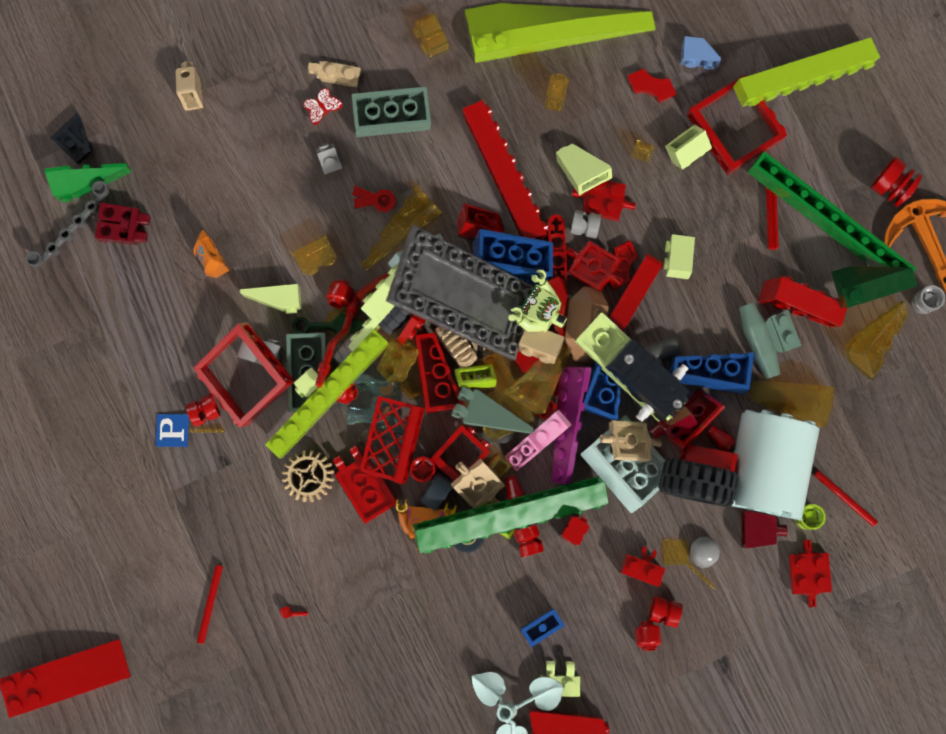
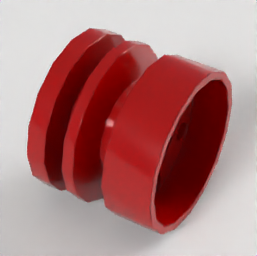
M897 156L884 168L871 186V189L880 196L890 191L887 197L888 202L897 197L893 202L895 207H899L912 196L923 175L917 173L911 178L915 172L913 168L904 173L903 171L907 164Z

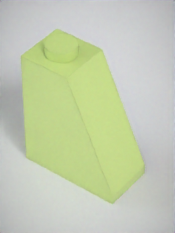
M574 144L564 146L556 152L557 163L579 195L612 178V169L609 164Z

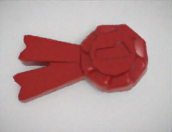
M354 186V191L351 193L353 196L360 197L353 199L355 209L374 205L379 212L386 213L395 207L396 197L390 190L383 189L374 194Z

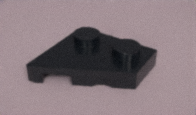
M78 113L50 137L78 165L92 153L81 116Z

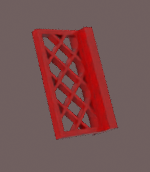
M378 396L360 472L389 479L399 484L407 483L425 407ZM382 401L388 402L393 409L385 415L381 410ZM402 407L410 408L408 417L402 420L397 410ZM395 413L399 422L391 427L386 417ZM383 419L388 429L379 434L376 425L377 422ZM401 424L405 432L402 437L397 438L393 429ZM390 431L395 441L386 446L381 436ZM378 438L383 448L374 452L371 447L372 441ZM396 443L400 452L399 455L393 458L388 448ZM385 450L390 460L381 464L377 454ZM374 457L379 466L374 470L366 468L367 461ZM390 462L395 467L394 476L388 475L383 468Z

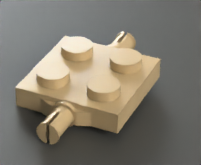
M612 420L609 423L610 435L601 434L599 437L600 443L611 444L614 460L649 462L652 459L651 446L660 447L662 444L661 439L650 438L647 423Z
M481 458L469 468L462 462L456 465V469L462 474L451 485L473 508L481 507L487 502L491 504L500 502L495 496L505 484Z

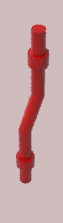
M357 292L353 293L351 302L347 305V315L342 330L328 343L323 360L319 363L317 369L318 376L315 382L316 387L321 388L323 386L325 377L329 374L331 368L330 361L334 349L350 331L353 318L359 309Z

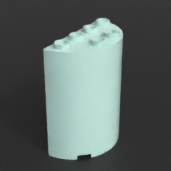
M745 410V413L741 415L734 453L738 454L734 472L737 473L739 479L732 507L802 521L820 429L815 426V422L808 420L802 422L794 419L793 415L782 413L781 416L773 415L774 412L762 410L761 413Z

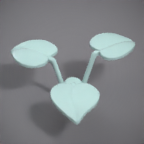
M485 672L472 676L474 690L482 703L487 706H494L500 700L497 716L499 720L507 724L502 725L496 734H528L525 727L516 726L515 722L511 720L516 716L517 709L535 700V704L539 709L550 711L559 704L564 689L563 685L556 679L550 677L537 678L529 687L533 696L515 706L511 702L503 704V697L501 695L506 690V684L499 674Z

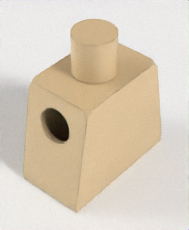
M185 61L181 64L182 68L176 69L177 95L185 111L204 108L200 78L195 67H193V63Z

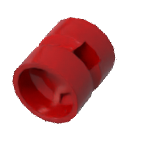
M212 394L202 397L200 402L195 400L185 405L187 414L194 427L205 424L207 419L212 421L221 417L219 407Z
M418 457L411 463L410 474L416 481L421 483L429 482L435 476V465L428 457Z
M537 524L513 531L516 542L520 543L518 550L521 558L545 551L542 540L538 539L540 533Z
M655 596L650 607L648 619L656 623L663 621L666 626L677 628L681 619L683 604L675 601L668 603L665 598Z

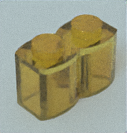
M435 13L414 21L415 27L412 30L416 39L420 38L422 42L420 47L424 55L427 54L429 58H432L450 50L448 40Z

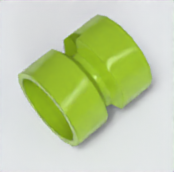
M805 504L802 521L793 520L801 529L816 530L824 524L826 518L825 512L820 506Z

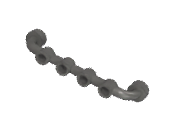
M96 181L92 185V192L96 195V198L85 204V209L80 215L73 216L72 223L67 228L60 230L59 237L54 242L46 245V251L42 255L36 251H31L26 255V263L37 268L52 255H59L61 252L60 246L65 241L70 242L73 240V232L77 228H84L86 226V219L90 214H97L99 212L100 202L102 203L109 193V187L105 182Z

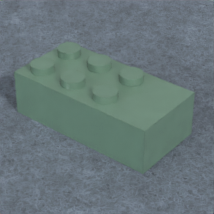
M427 87L351 94L356 137L431 129Z
M326 333L286 334L287 372L294 381H297L311 367L317 372L319 363L322 362L328 345ZM294 383L288 388V412L291 413L296 412L308 399L306 396L302 398L295 391L297 387Z

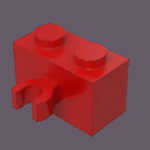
M643 546L641 549V559L625 554L619 573L660 587L666 568L650 563L651 559H654L657 554L656 550H653L652 554L647 556L645 553L647 547Z

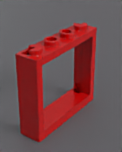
M746 74L696 104L686 114L693 125L695 124L706 131L712 147L710 151L727 176L760 156L764 151L766 152L781 143L787 137L786 129L777 121L775 112L768 108L765 100H762L755 105V108L775 137L734 162L700 111L733 91V86L741 78L747 77Z
M248 322L238 323L193 368L197 373V377L206 384L209 392L217 398L220 406L228 412L234 424L239 426V428L250 425L295 382ZM238 336H240L277 383L246 415L208 368Z

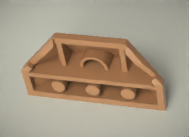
M586 286L582 287L568 300L564 341L572 354L573 361L591 365L594 359L574 341L601 312L608 317L609 306L602 291L598 292Z

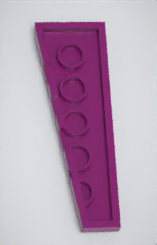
M559 367L557 411L560 410L571 423V426L555 439L553 483L571 484L576 458L575 454L578 447L576 436L578 430H581L582 422H579L580 413L584 411L585 403L582 402L584 392L588 390L591 374L590 367Z

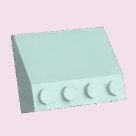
M626 415L619 420L632 422ZM610 429L603 435H610ZM599 438L580 454L630 513L642 507L659 491V483L665 460L653 446H651L652 459L649 462L614 460L611 444L600 443Z

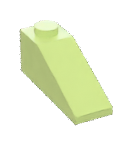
M298 284L240 289L243 297L286 312V314H295L297 310H302L300 287Z

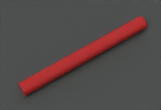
M817 470L813 474L814 477L872 527L878 523L872 515L822 472Z
M215 565L197 638V643L200 644L205 643L223 569L221 565Z

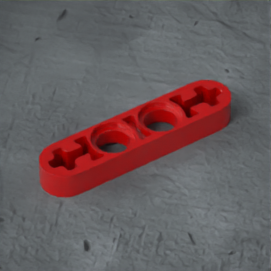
M552 215L547 223L548 242H551L556 237L562 240L560 247L553 246V257L560 256L563 259L561 265L553 264V269L560 270V277L564 279L563 282L566 284L565 221L560 215ZM554 220H557L558 223H561L558 226V233H554L555 226L551 225V223H553ZM553 271L551 279L556 278L557 271Z

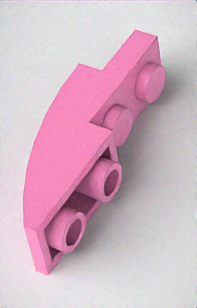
M558 410L504 457L517 472L569 428L571 423Z

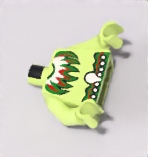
M537 270L539 278L537 275H532L531 279L534 282H539V285H535L521 309L518 307L511 309L514 314L509 315L508 319L510 321L517 320V324L527 332L548 331L552 323L562 328L567 317L559 314L561 302L552 286L545 280V271Z

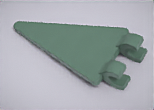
M462 387L457 399L469 402L467 409L461 404H456L452 416L463 418L464 424L523 433L533 432V427L479 390L475 389L472 392L470 389Z

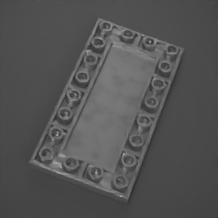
M413 225L410 228L386 302L503 357L515 360L519 349V342L525 329L517 324V320L510 321L508 316L514 314L511 309L516 307L522 308L534 286Z

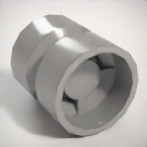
M575 209L570 234L582 235L584 233L586 237L596 239L601 215L596 213L587 215L586 211Z
M930 285L913 295L911 305L917 313L928 314L944 305L945 294L940 287Z

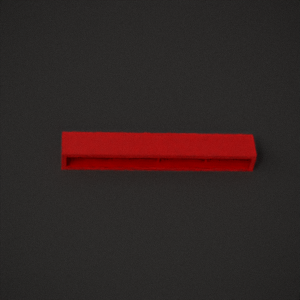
M481 100L463 108L462 115L519 235L537 240L546 238L547 225L538 216L540 211L538 206L533 204L530 199L532 194L529 188L524 187L522 182L524 181L523 175L514 166L516 164L515 158L512 154L509 155L506 149L508 144L505 138H501L499 134L500 128L497 121L493 122L491 118L492 111L488 104L485 105L484 101Z

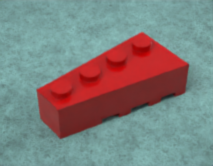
M789 276L764 281L758 302L765 304V302L773 303V307L779 310H792L791 314L807 317L808 315V320L831 328L842 326L847 308H841L839 298L826 296V293L821 290H812L805 283H796Z
M435 333L415 335L413 340L423 407H425L424 414L450 411L454 409L456 404L464 406L463 401L457 399L459 395L458 389L444 359Z

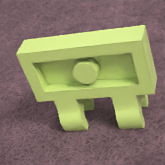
M546 661V675H540V677H550L559 681L564 688L561 697H580V675H574V661H566V675H554V661Z

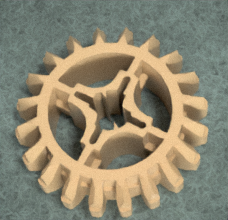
M439 326L435 328L438 338L460 368L470 367L477 361L475 352L465 338Z
M306 450L302 451L303 457L299 453H295L296 460L292 457L289 458V461L292 463L291 466L286 463L284 465L286 468H289L288 472L282 471L283 475H288V478H283L282 482L289 483L284 489L292 488L289 495L292 496L297 493L295 500H299L302 496V502H306L307 497H309L310 502H314L315 495L318 500H321V492L324 495L328 494L324 490L325 487L332 489V486L327 484L328 481H334V478L329 477V474H334V470L328 471L332 463L325 465L324 463L328 458L323 457L320 460V452L314 457L313 450H310L309 456H307ZM312 460L308 468L304 470L297 468L301 462ZM318 464L323 470V480L316 476ZM311 471V475H313V478H315L317 481L313 479H308L307 481H305L304 475L300 472L309 473ZM293 473L298 474L301 478L299 489L294 484ZM311 483L320 485L315 491L304 492L305 488Z

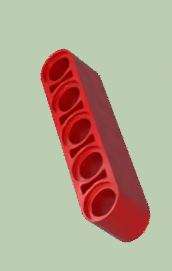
M649 253L645 256L609 317L622 331L625 330L664 262Z

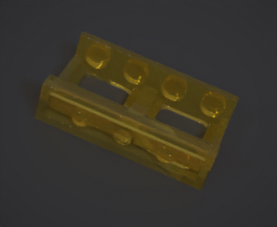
M494 353L493 358L477 365L492 364L499 388L486 396L499 405L508 404L512 413L528 425L534 423V416L503 357ZM461 375L462 380H466L465 375ZM489 427L482 428L486 438L491 437L493 442L515 432L503 429L493 432Z

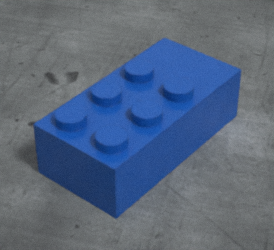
M480 229L473 239L474 256L526 283L539 285V282H534L531 279L532 275H537L539 278L537 270L545 271V280L547 281L553 276V242Z

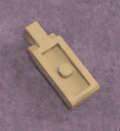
M320 61L319 64L309 63L308 72L309 74L317 75L316 77L323 82L358 88L361 68Z

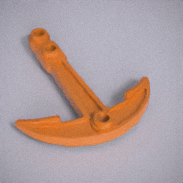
M921 199L906 205L893 216L886 228L883 243L891 247L894 240L904 230L903 228L912 224L932 263L938 283L946 294V283L943 281V278H946V258L929 218L938 214L939 217H946V201ZM913 209L917 211V215L913 214Z

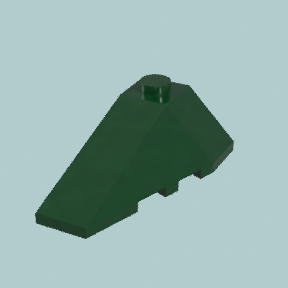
M848 266L831 272L841 308H850L917 286L913 269L908 267Z

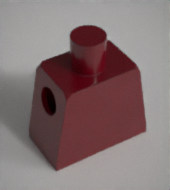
M684 406L681 410L676 411V416L670 420L658 422L653 417L657 424L649 429V432L655 439L664 432L670 439H675L699 423Z
M741 511V548L777 544V536H787V525H778L776 516L752 511Z

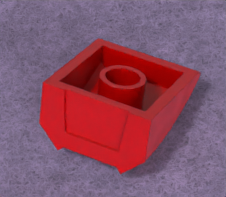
M464 202L456 224L457 237L473 240L480 229L504 233V225L499 213Z

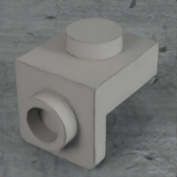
M324 143L319 146V149H316L324 174L342 169L334 144Z

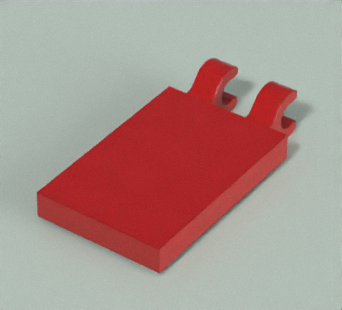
M354 446L349 450L356 461L346 467L340 456L334 458L333 462L339 470L334 475L363 523L366 524L394 507L396 499L382 477L360 472L363 456L358 447ZM369 459L367 461L366 468L374 470L376 466L374 465L373 461Z

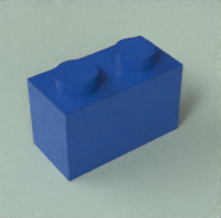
M552 607L522 626L520 630L529 645L533 647L565 625Z

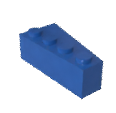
M754 352L675 357L671 362L670 373L673 374L678 367L684 364L688 367V370L680 380V383L744 395L750 389Z
M594 361L591 369L588 390L584 392L582 402L585 403L584 411L609 421H618L621 387L602 370V367L596 361Z

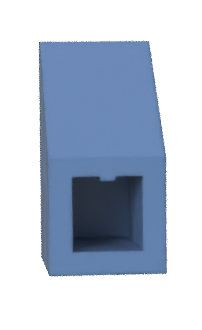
M685 36L682 42L680 65H685L688 68L699 66L707 70L718 67L721 58L704 38Z

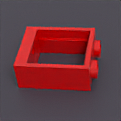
M465 424L461 425L431 458L453 481L461 473L442 454L462 432L483 451L474 463L480 458L484 460L492 451L489 448L491 444L486 439H480L476 436L477 431L469 424L467 426Z

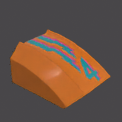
M201 230L194 246V255L198 257L206 276L218 278L230 270L212 239L204 230Z

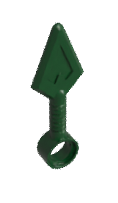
M339 313L331 322H309L304 317H297L292 323V328L297 334H306L314 329H332L338 334L342 330L346 315ZM353 318L348 334L364 328L362 325L365 322ZM300 321H305L307 325L303 331H298L296 327Z

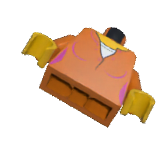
M405 499L404 505H400L398 500H396L399 523L404 533L409 535L410 538H414L412 524L455 514L457 509L455 505L454 509L450 510L447 507L448 503H446L444 509L434 511L431 508L408 506L407 499Z

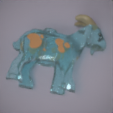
M364 373L357 378L354 384H356L358 393L368 390L373 394L371 408L350 407L347 425L361 422L371 424L378 396L402 401V397H399L397 381L389 377V373L384 374L382 379H375ZM382 401L381 410L385 415L393 409L388 402ZM395 413L386 417L391 427L399 422L396 419ZM383 419L377 422L376 426L382 430L388 429ZM401 424L393 429L397 438L404 435L405 430ZM391 433L390 436L382 437L386 441V445L395 441ZM395 443L388 449H394L398 447V445Z

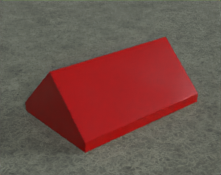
M700 389L684 404L699 424L675 439H670L665 432L663 433L679 450L685 449L725 408L722 403Z

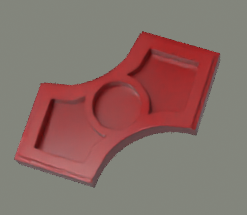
M645 68L627 75L634 94H649L658 103L676 96V91L669 78H654L646 72Z
M631 240L613 248L615 256L621 259L615 274L623 278L620 286L611 280L609 281L613 291L631 282L629 268L631 263L639 257Z

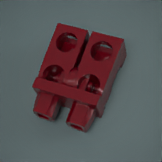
M100 202L99 221H97L95 239L98 242H113L137 246V243H147V231H140L139 229L140 224L149 226L151 220L149 214L141 212L138 208Z

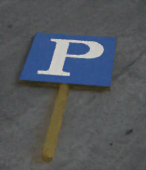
M157 414L156 447H188L189 433H224L225 430L189 429L188 414Z

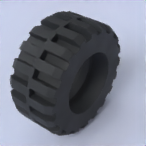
M670 458L664 461L659 490L661 493L691 501L731 507L734 504L739 478L737 473L730 470Z

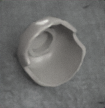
M707 536L699 537L692 543L689 557L695 566L708 568L717 562L720 548L714 539Z

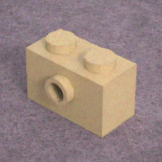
M525 330L519 342L518 351H521L525 356L537 357L544 363L555 364L563 345L564 337L550 331L527 332Z

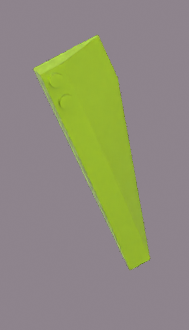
M509 3L465 9L475 63L656 29L652 11Z

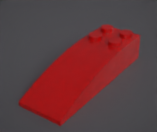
M118 639L0 678V688L8 717L11 718L130 678L131 674L121 640Z

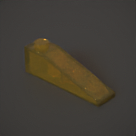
M900 301L856 333L844 347L848 362L870 380H873L885 363L883 357L887 350L891 351L893 338L895 335H899L909 315L905 301Z
M753 380L750 400L780 413L793 415V418L802 422L804 420L813 421L815 426L826 427L833 407L834 387Z

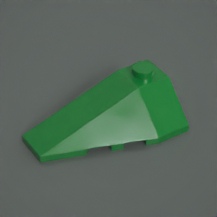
M126 163L102 164L100 168L82 165L81 169H71V166L44 169L51 192L60 202H71L72 199L92 192V185L96 181H103L108 184L132 172Z

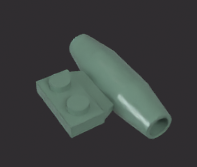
M754 302L739 307L744 334L751 352H754V360L764 377L769 379L780 375L776 352L783 353L802 346L789 311L770 316L764 321Z

